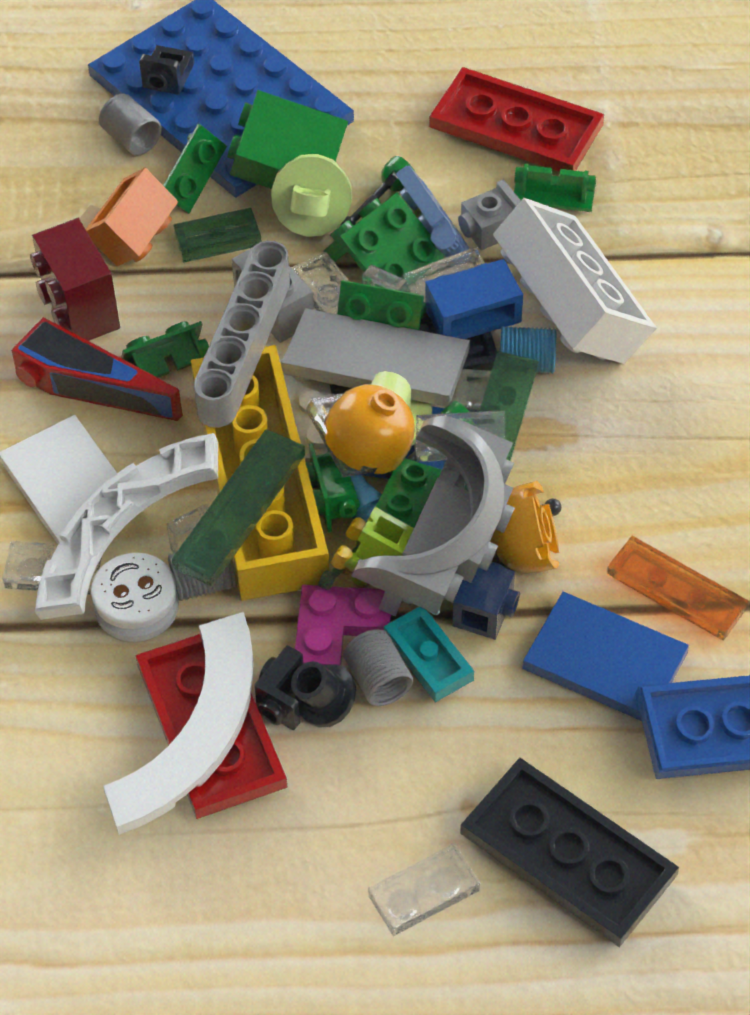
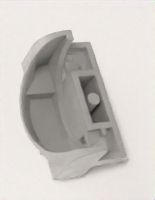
M435 416L423 422L416 440L437 449L447 457L442 472L434 484L402 556H376L366 560L359 559L351 575L385 591L379 606L380 610L396 616L403 601L409 605L413 603L437 614L443 599L453 602L462 580L471 583L478 568L485 571L488 570L498 545L490 542L495 529L504 533L515 507L507 504L513 487L505 484L514 465V462L506 459L512 447V442L452 417ZM465 484H467L469 491L463 489Z

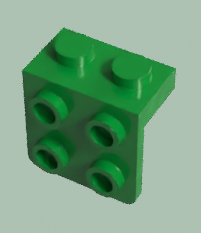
M398 192L384 203H381L378 198L373 200L358 212L362 220L354 226L348 220L330 234L334 242L323 250L332 263L348 252L374 286L403 292L444 259V253L436 248L430 239V233Z

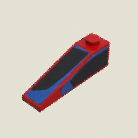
M44 317L11 350L16 375L29 387L33 388L36 386L50 395L178 421L183 416L178 388Z

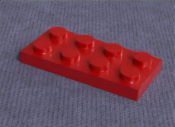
M465 67L461 68L429 116V127L543 167L552 168V170L560 172V169L577 170L604 123L603 113Z
M200 634L135 655L137 666L168 746L180 734L190 719L203 687L205 649ZM252 693L243 726L232 748L206 782L200 787L196 786L187 794L196 819L288 788L287 777Z

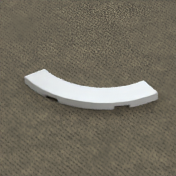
M214 433L168 445L159 449L160 454L147 459L139 465L135 466L134 463L128 465L107 480L81 505L60 533L61 541L51 560H47L44 566L35 607V613L40 620L84 614L86 596L95 568L117 534L140 512L163 497L200 482L218 479V440Z
M244 612L199 625L205 649L203 687L197 705L180 734L164 751L145 766L122 779L103 786L119 835L143 826L173 809L178 800L186 796L196 786L200 787L206 782L232 748L243 726L249 708L253 681V652L250 631Z

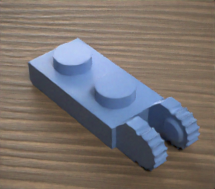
M406 165L396 173L405 187L399 193L413 211L417 208L421 210L423 214L418 219L430 233V239L436 248L444 253L449 262L453 265L456 264V266L466 263L465 261L470 256L469 252L471 251L469 246L428 186L410 166Z

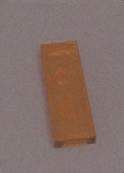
M633 535L607 568V575L723 641L748 607L749 600Z

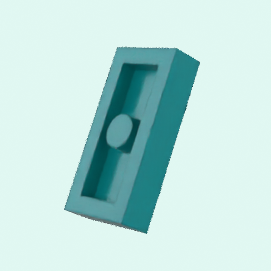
M418 607L384 626V631L391 637L402 660L435 703L474 681L475 671L426 609Z

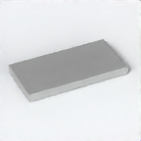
M305 308L283 357L281 367L285 375L350 388L364 384L371 385L375 375L379 372H393L402 376L410 384L411 400L447 407L451 403L465 364L470 340L404 327L398 328L389 324L363 319L355 320L348 316Z

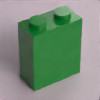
M257 90L253 105L245 102L238 125L245 127L242 137L234 134L227 158L234 160L230 175L272 189L280 169L300 155L319 154L336 162L348 121Z

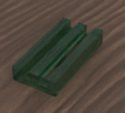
M251 207L173 224L174 235L181 251L183 263L253 248L256 244L262 242Z

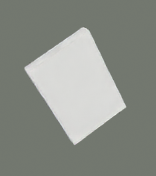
M76 415L0 452V462L57 545L61 541L60 533L74 513L98 488L117 474Z

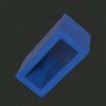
M505 259L488 264H480L474 268L449 275H441L435 279L425 281L426 312L437 334L467 339L501 329L502 326L507 327L522 322L523 293Z

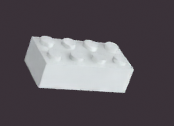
M523 198L493 233V236L502 247V256L507 262L516 267L522 276L520 282L529 292L537 297L541 303L540 311L548 320L555 323L562 333L560 336L562 343L572 352H584L594 355L602 361L608 359L625 364L657 329L576 216Z

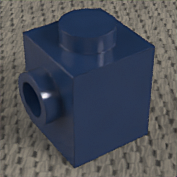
M491 562L487 571L481 568L477 569L471 583L462 580L453 601L452 626L496 640L505 616L512 618L518 606L520 592L514 590L515 571L506 569L498 563Z

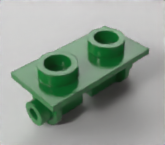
M197 124L193 133L187 136L188 142L163 185L178 201L177 206L190 214L227 148L226 144L201 124Z
M526 163L524 167H516L514 193L520 200L526 198L551 208L592 212L596 176L589 175V171L560 169L559 176H553L552 168L530 166Z
M342 280L337 314L348 316L355 320L363 319L389 324L398 328L404 327L420 330L421 319L424 320L426 315L427 303H423L424 295Z
M184 321L172 325L166 329V334L150 339L149 336H142L132 340L126 345V349L122 350L121 358L159 378L170 372L165 362L166 358L171 357L178 371L191 366L192 359L204 358L209 344L205 338L198 340L203 326L201 321L191 325Z
M313 443L308 444L310 462H306L311 486L315 488L313 494L319 516L323 515L329 533L332 532L331 519L341 517L346 519L352 518L356 515L360 502L353 481H351L348 465L336 458L332 451L316 455Z
M405 458L393 471L376 507L415 528L442 469Z

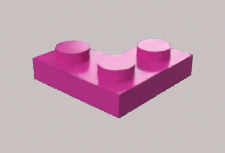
M302 585L295 649L303 653V664L314 661L323 666L332 664L341 666L344 635L358 636L369 630H384V626L391 623L392 616L379 609L385 591L373 588Z

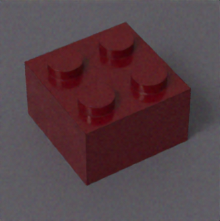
M79 217L33 234L35 252L30 254V259L37 276L41 277V280L36 282V288L43 304L51 303L53 307L51 313L54 322L88 341L120 329L112 273Z

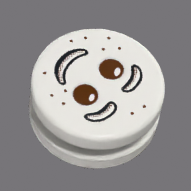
M127 553L117 556L106 562L98 570L92 582L91 596L97 621L102 629L114 638L128 642L146 641L166 631L176 618L179 600L174 574L165 562L153 555Z

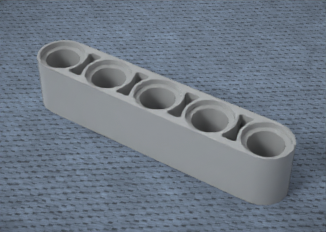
M267 240L256 244L252 248L194 382L197 415L204 425L218 428L226 426L237 415L289 289L288 251L282 243Z

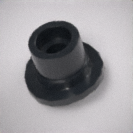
M311 661L301 665L294 672L291 679V688L295 694V699L299 703V714L305 721L317 727H331L341 722L348 715L354 704L356 684L354 677L345 667L337 664L323 666L318 662Z

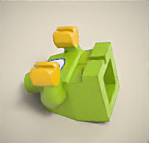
M374 507L367 522L357 517L353 519L345 533L350 540L361 542L357 551L354 553L348 547L340 546L330 563L336 569L342 570L347 567L349 571L353 572L359 559L366 560L376 556H402L414 528ZM351 576L352 581L359 586H366L368 584Z

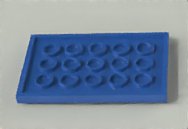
M194 0L88 64L89 75L113 96L123 93L127 94L161 123L160 135L181 153L188 142L187 136L193 133L197 124H201L226 144L227 148L210 177L235 198L257 185L231 176L230 172L234 160L227 158L234 134L242 137L245 128L238 125L244 104L246 102L253 105L257 90L348 121L347 125L354 122V110L214 0ZM156 45L190 51L194 54V66L180 95L142 87L139 61L143 54L152 56Z

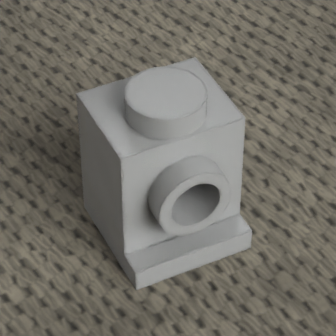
M504 179L496 182V188L461 202V215L458 217L460 229L465 237L472 238L480 250L498 244L493 233L521 201Z

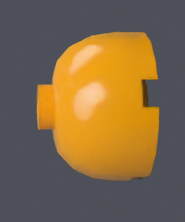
M364 384L346 391L331 407L324 422L327 428L325 441L336 458L358 471L363 466L377 468L374 474H385L393 471L402 463L411 448L415 432V423L410 407L403 398L392 390L379 385Z
M538 481L513 488L507 504L515 507L504 533L495 529L490 540L491 543L498 545L496 554L499 560L512 571L524 574L539 573L559 567V562L550 558V551L559 553V544L549 504L540 505L536 494L544 493Z

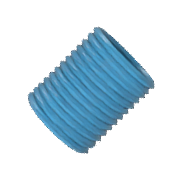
M502 326L499 370L501 372L504 370L507 373L509 371L511 373L513 371H519L520 373L527 371L528 373L540 372L542 374L544 372L549 374L551 372L553 374L556 362V329H547L546 327L544 329L542 327L540 329L537 327L530 329L529 327L517 328L516 326L514 328L512 326L505 328Z

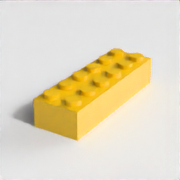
M276 345L266 346L263 349L233 421L219 428L209 427L202 423L204 435L214 433L218 440V479H214L241 601L301 590L302 585L323 586L330 584L329 553ZM204 358L191 360L193 382H195Z

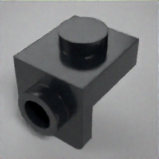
M156 45L152 56L143 54L139 61L142 87L180 95L194 66L193 52Z
M289 645L282 650L277 658L271 657L261 669L259 680L255 683L254 688L256 705L261 716L274 725L283 724L289 729L295 730L300 724L298 701L290 696L293 693L291 679L294 672L303 665V653Z

